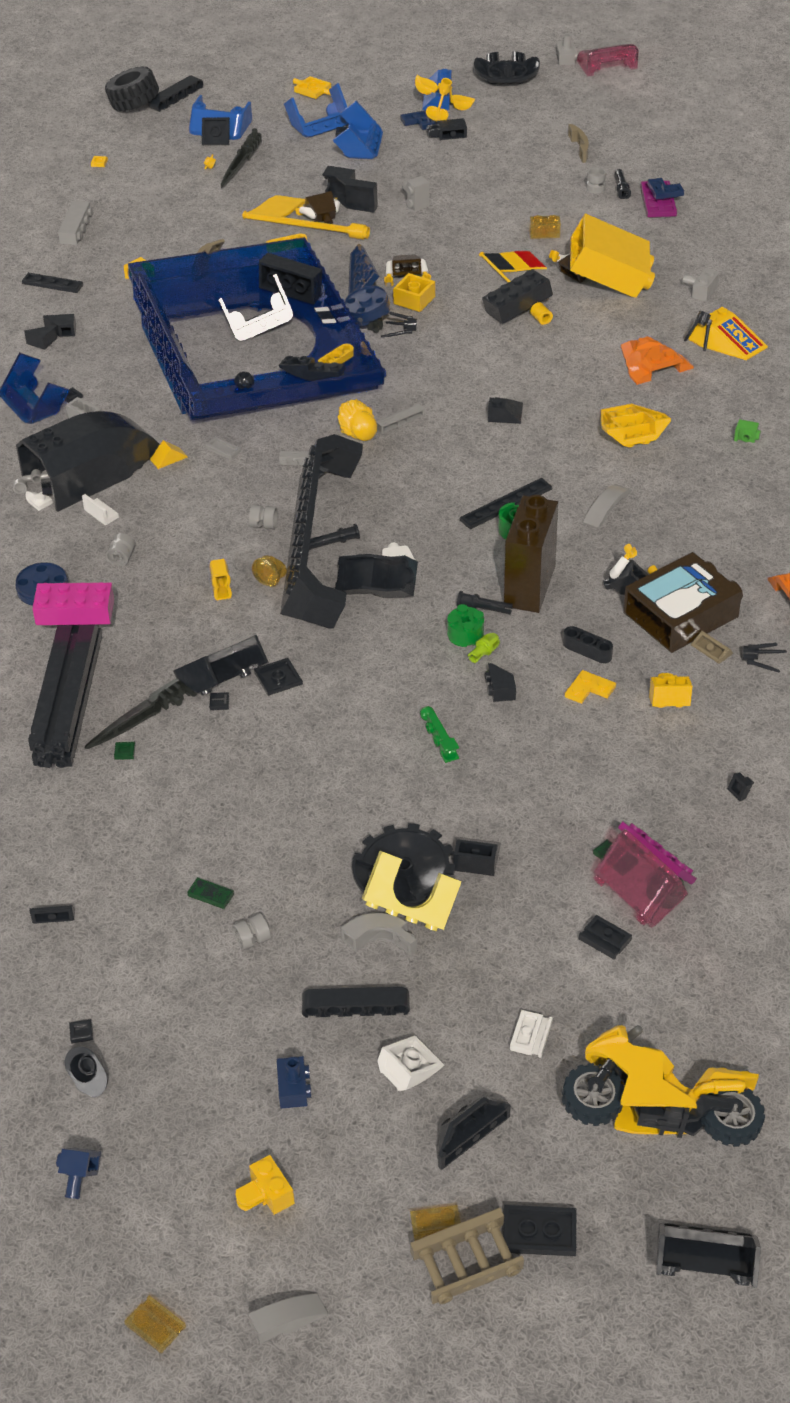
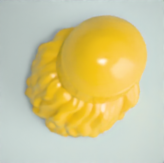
M357 399L341 404L339 415L337 416L341 432L362 441L371 440L377 432V422L372 409Z

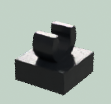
M740 772L734 773L727 790L739 801H743L747 798L749 791H751L750 789L754 781L749 777H744Z

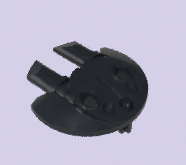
M516 51L512 52L513 60L500 61L499 52H492L486 55V60L475 58L474 70L491 84H521L537 74L540 69V61L538 57H531L526 60L524 53Z

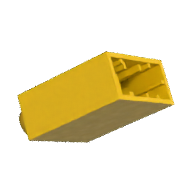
M585 213L571 236L570 271L631 297H637L642 288L648 290L651 287L655 273L651 272L654 256L650 254V241Z

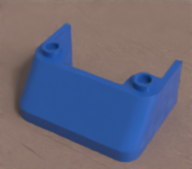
M339 83L329 89L333 103L326 107L327 117L305 123L304 118L299 114L294 97L284 103L291 125L304 137H312L349 124L340 115V112L347 108V104Z
M199 95L192 105L189 132L193 135L202 136V118L229 117L230 140L240 139L252 122L251 102L248 101L244 108L236 106L230 112L206 109L202 95Z
M356 100L340 112V115L349 125L348 129L333 139V142L343 151L346 157L374 159L378 156L383 131Z

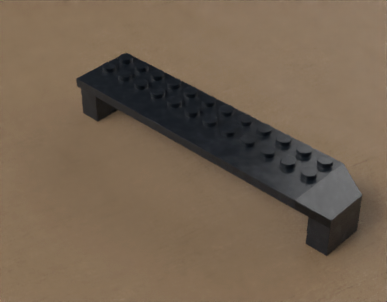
M333 434L317 439L315 445H311L309 449V458L306 457L303 462L304 468L299 479L280 612L282 615L333 629L346 605L347 593L322 585L308 569L307 562L318 479L327 472L351 478L362 456V443Z

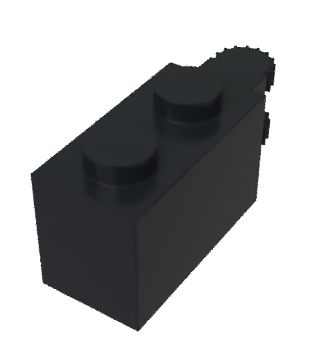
M464 118L437 121V124L429 125L426 128L429 137H439V140L467 138V125Z

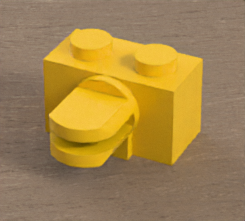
M661 673L658 677H651L649 699L652 707L690 706L693 686L689 676L677 677V675L671 673Z
M271 1155L249 1165L252 1181L236 1189L237 1205L244 1211L250 1210L262 1203L263 1205L267 1204L275 1215L295 1204L293 1189Z

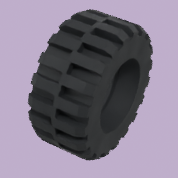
M141 66L116 74L115 77H112L106 83L105 92L113 109L117 111H130L152 101L158 95L159 86L152 70Z

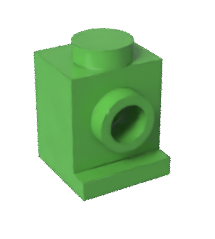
M739 419L735 429L734 441L742 440L755 443V440H759L761 430H758L759 423Z

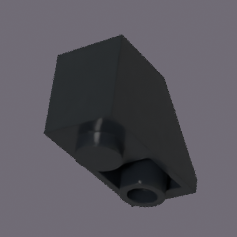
M74 314L43 315L44 326L55 325L57 336H75L76 321Z
M488 663V671H485V682L489 683L487 685L488 696H492L493 702L516 700L514 675L493 663Z

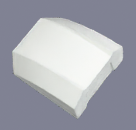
M416 1036L382 1047L377 1060L380 1073H383L397 1087V1091L407 1090L420 1084L444 1066Z

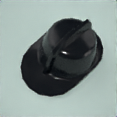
M76 1046L70 1049L64 1060L67 1073L80 1092L93 1098L100 1096L107 1086V1074L100 1055L84 1046Z

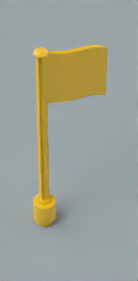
M275 195L249 212L244 211L242 214L243 219L343 232L349 234L350 238L368 239L370 235V227L364 224L351 223L350 226H341L286 218L287 215L295 211V208L305 204V199Z

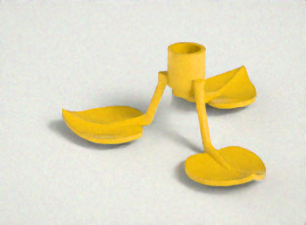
M418 74L416 76L415 86L419 92L430 95L439 89L440 94H442L438 108L429 106L426 109V115L436 122L447 120L448 118L447 110L440 109L444 95L449 93L450 102L453 103L456 109L461 111L469 109L475 99L462 95H452V81L448 78H443L437 86L430 79L420 77Z

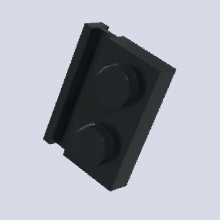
M596 915L587 924L584 931L579 933V940L615 960L618 953L620 954L631 942L632 935Z

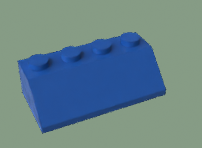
M437 70L429 79L434 81L437 86L443 78H448L452 81V70ZM439 89L430 95L424 94L422 110H426L429 106L438 108L442 95ZM449 93L444 95L440 109L449 110Z

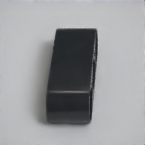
M568 626L564 629L563 646L599 663L606 664L612 660L613 644L611 641L575 626Z

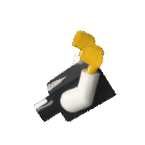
M631 544L625 545V556H622L616 565L610 569L609 579L604 580V587L607 590L614 588L620 595H625L626 586L658 570L655 565H652L648 568L647 573L634 560H628L637 555L636 548H632Z

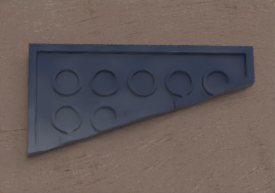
M360 244L350 253L348 295L359 288L372 286L380 277L364 246Z

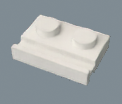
M521 1010L510 1044V1050L531 1056L535 1054L542 1058L553 1017L545 1018L541 1014Z

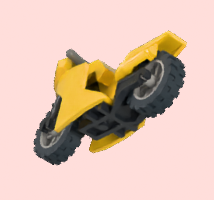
M617 1025L603 1032L585 1049L586 1060L590 1063L587 1066L583 1064L577 1066V1069H572L569 1072V1076L565 1078L562 1090V1103L565 1105L566 1112L568 1114L571 1113L574 1120H580L584 1125H588V1123L593 1124V1126H599L602 1123L606 1125L612 1119L615 1120L614 1129L632 1134H658L662 1136L663 1134H677V1138H682L683 1134L695 1136L705 1127L706 1133H710L715 1141L719 1140L726 1146L733 1144V1147H739L740 1144L748 1145L751 1140L754 1141L758 1137L765 1120L764 1105H761L760 1098L753 1094L759 1074L712 1067L705 1071L693 1089L685 1087L672 1073L674 1065L663 1051L632 1045L633 1039L643 1032L642 1027L639 1025L632 1028L629 1032L626 1031V1027L623 1025ZM581 1085H583L586 1090H581V1089H578V1088H579ZM609 1094L610 1100L606 1099L602 1095ZM579 1096H585L584 1100H581ZM748 1114L749 1120L742 1117L741 1115ZM740 1122V1123H742V1124H744V1125H743V1126H738L737 1123Z

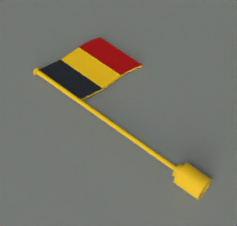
M530 251L479 253V256H482L507 282H510V280L502 272L547 269ZM537 302L530 309L531 315L540 324L545 325L551 322L553 314L543 303Z

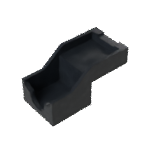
M327 166L322 174L325 179H328L325 192L331 191L333 199L337 198L347 209L372 213L376 211L378 207L377 182L355 179V169Z
M374 554L339 556V570L335 589L346 592L347 595L373 593L387 599L414 597L418 561L406 555L392 557Z

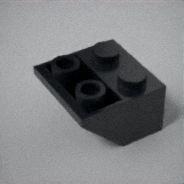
M458 838L453 854L455 871L494 876L501 842Z

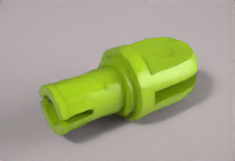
M488 633L476 642V648L468 654L469 660L477 663L484 655L489 656L499 646V636L496 633Z

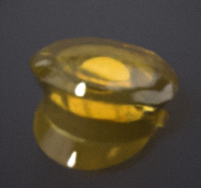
M262 556L252 564V572L256 580L269 587L276 586L280 578H283L287 573L284 563L273 556Z

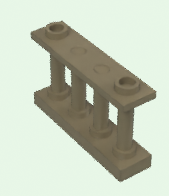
M501 1208L410 1243V1252L413 1260H424L436 1290L431 1292L432 1304L438 1302L439 1304H446L453 1299V1296L506 1275L512 1277L521 1272L524 1266L523 1256L521 1255L513 1259L500 1231L501 1226L504 1224V1214ZM485 1232L492 1234L504 1263L492 1268L478 1240L479 1235ZM463 1241L469 1242L482 1271L469 1277L455 1248L458 1243ZM440 1250L447 1252L459 1280L445 1286L433 1258L434 1253Z

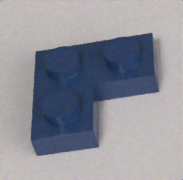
M426 110L400 115L404 126L418 124L422 130H426L427 126L435 124L434 120L426 115Z
M662 178L648 179L647 185L655 199L662 200L664 198L684 196V189L680 183L666 185Z

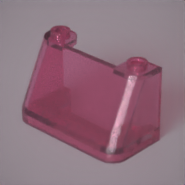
M619 44L586 49L579 52L577 62L587 77L594 76V71L600 70L601 63L624 60V65H628L633 70L638 68L639 50L634 44Z
M623 829L617 835L593 871L595 874L593 879L601 887L603 885L609 886L635 910L637 914L635 918L643 926L645 924L651 928L656 926L688 895L680 878L626 829Z

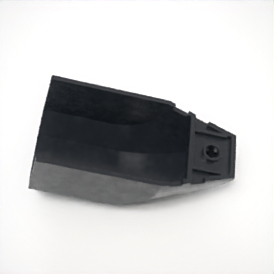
M95 411L73 416L32 434L17 443L16 449L22 476L31 475V472L35 469L41 472L46 470L50 477L55 510L59 512L82 501V495L84 494L90 497L130 478L137 469L143 467L144 463L148 460L150 461V458L160 444L130 418L114 412Z

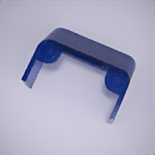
M19 353L0 388V397L24 423L33 424L57 414L70 390L48 382L39 398L34 392L38 385L34 373L41 360Z

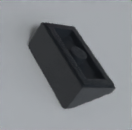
M72 905L29 909L33 924L73 921L75 919V908Z

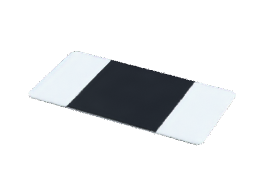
M328 307L315 308L324 324L336 323Z

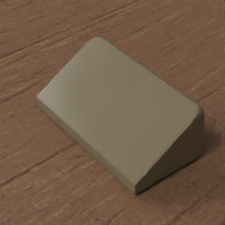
M701 631L691 644V646L718 664L733 654L731 649L704 631Z

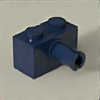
M304 1056L276 1059L280 1109L308 1106L307 1098L312 1097L311 1085L306 1084V1079H310L309 1065H304Z
M75 1147L61 1150V1153L57 1156L56 1166L59 1167L58 1173L68 1175L66 1198L80 1199L82 1177L98 1174L102 1151Z

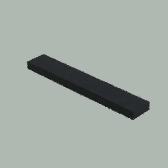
M539 478L461 516L460 521L471 530L497 517L502 506L508 503L519 505L523 495H542L552 490V485L543 478Z

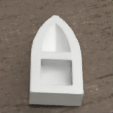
M26 491L27 501L38 511L53 504L52 499L42 494V492Z

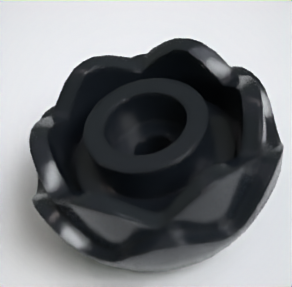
M243 371L235 376L234 382L240 389L251 388L254 384V377L249 372Z

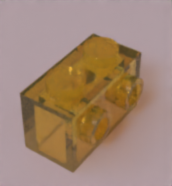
M530 216V239L560 238V216Z

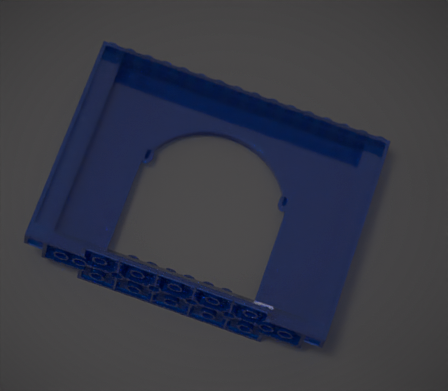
M305 237L222 249L211 254L201 252L128 263L129 279L133 286V299L141 314V327L181 413H187L190 421L378 389V385H384V378H386L385 368L381 366L375 351L371 349L369 341H366L359 324H356L354 316L350 314L344 299H341L339 291L335 289L329 274H326L324 266L321 265L320 259L316 257L315 251L312 250L310 243L307 242ZM267 252L322 269V296L314 304L287 296L286 298L292 309L293 316L305 323L315 337V346L307 356L314 357L315 363L342 344H351L354 347V356L342 363L345 364L346 370L341 376L309 381L282 370L252 375L254 377V384L251 388L240 389L235 385L234 379L204 384L198 383L187 360V354L183 352L182 343H179L178 335L175 334L173 325H170V319L223 311L219 302L220 298H222L227 310L248 306L256 307L257 312L261 311L262 308L273 309L271 297L276 293L259 288V260ZM328 307L336 323L324 324L315 308Z

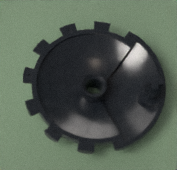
M408 823V828L395 829L394 825L382 828L383 834L376 838L369 835L364 839L362 843L366 847L362 854L355 852L352 861L355 883L364 894L379 851L402 859L393 884L395 897L405 906H418L426 901V896L431 894L438 873L446 876L454 875L455 864H449V856L454 854L451 844L444 846L439 840L442 834L434 829L430 833L419 830V824Z

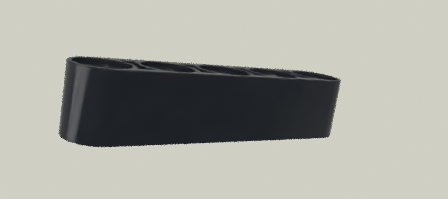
M190 75L159 92L152 101L148 102V106L161 112V110H165L170 105L188 97L189 94L195 93L200 88L202 89L203 80Z
M405 987L308 989L302 993V1015L306 1018L308 1016H316V1018L330 1017V1015L352 1017V1015L374 1016V1014H382V1016L396 1015V1013L407 1015L410 1011L409 990Z

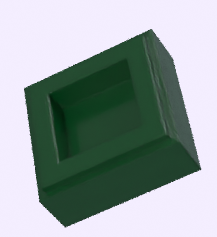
M116 742L114 760L134 759L135 742Z

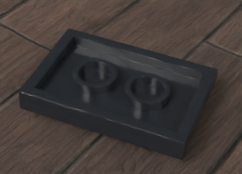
M504 1205L503 1237L510 1253L576 1256L577 1208Z

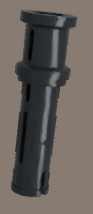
M617 169L615 176L618 196L620 199H628L631 196L629 184L625 180L622 169Z
M357 524L344 529L341 527L336 532L311 538L309 550L336 542L346 543L347 540L354 538L360 539Z
M459 591L457 606L465 604L475 609L481 608L509 615L512 612L510 609H513V603L481 598L478 594L470 595L463 593V591Z

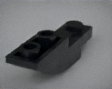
M286 356L279 364V368L296 377L321 383H327L330 377L340 378L346 370L345 364L337 362L315 363L314 357Z

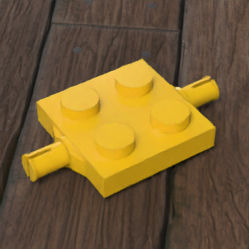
M311 76L304 80L293 79V84H297L294 87V92L314 99H317L322 94L331 96L329 92L331 88L330 82Z

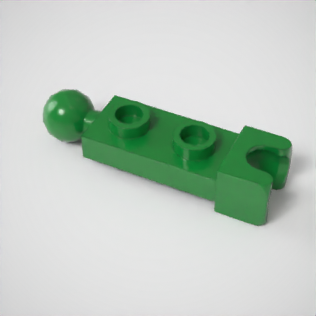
M423 707L420 711V716L423 720L428 721L426 723L427 732L429 734L432 733L435 746L440 747V755L444 762L448 763L459 759L456 752L459 746L454 737H449L432 707Z

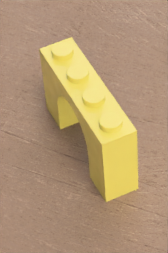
M379 851L362 899L367 901L365 905L374 909H378V906L386 908V913L396 917L400 913L406 916L405 920L415 924L419 920L426 923V928L437 931L438 928L444 930L461 881L438 873L429 898L418 906H405L397 900L393 890L394 880L402 859Z

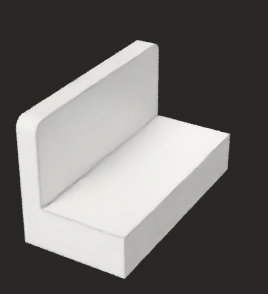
M86 494L82 495L84 510L104 525L119 518V514L98 498L93 500Z

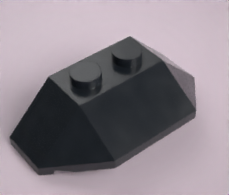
M484 1096L473 1101L470 1105L463 1106L453 1118L446 1119L440 1127L438 1167L441 1170L506 1121L510 1117L511 1105L508 1102Z

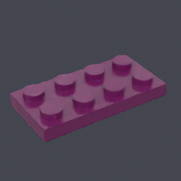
M641 181L640 187L647 217L677 216L674 198L655 199L647 185L648 181ZM664 181L666 185H670V181Z
M622 821L618 829L681 879L691 885L696 881L697 878L692 875L693 870L679 861L675 855L664 849L660 843L649 837L642 829L633 823L627 825Z

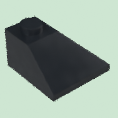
M489 397L488 422L521 424L523 402L507 398Z

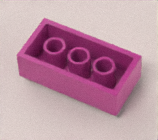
M112 582L37 583L32 608L35 624H111L114 604Z

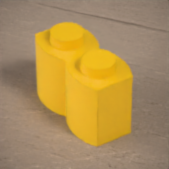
M225 559L211 560L210 572L214 597L216 601L230 599L232 591L227 562Z

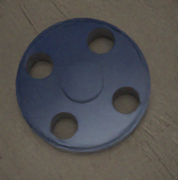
M365 286L347 296L344 301V308L348 319L357 322L359 326H365L387 315L390 312V301L383 288L379 286Z
M41 562L29 565L21 570L16 577L17 596L22 602L33 606L37 583H68L67 575L62 567L54 563Z

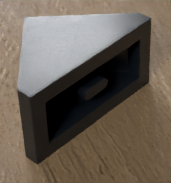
M55 325L24 330L26 344L43 350L57 339Z

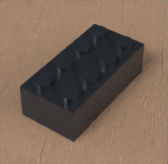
M268 252L259 260V288L278 293L279 290L273 278V275L276 274L287 297L314 304L322 296V269Z
M531 269L507 284L501 285L500 288L489 292L486 296L482 297L486 313L504 324L530 309L535 303L542 302L551 297L553 292L550 280Z

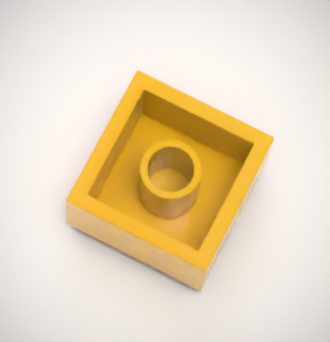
M410 273L393 288L394 304L421 312L435 298V281Z

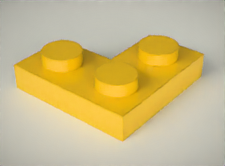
M582 670L565 692V697L581 704L590 692L608 699L616 688V683Z

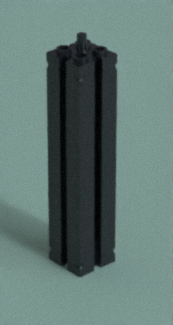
M99 624L57 625L30 730L31 734H29L28 738L30 751H33L32 761L34 766L51 768L52 764L59 768L73 766V758H75L102 641Z

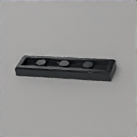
M29 272L22 279V284L72 293H78L83 287L82 281Z

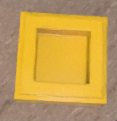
M94 156L91 161V167H105L108 157Z

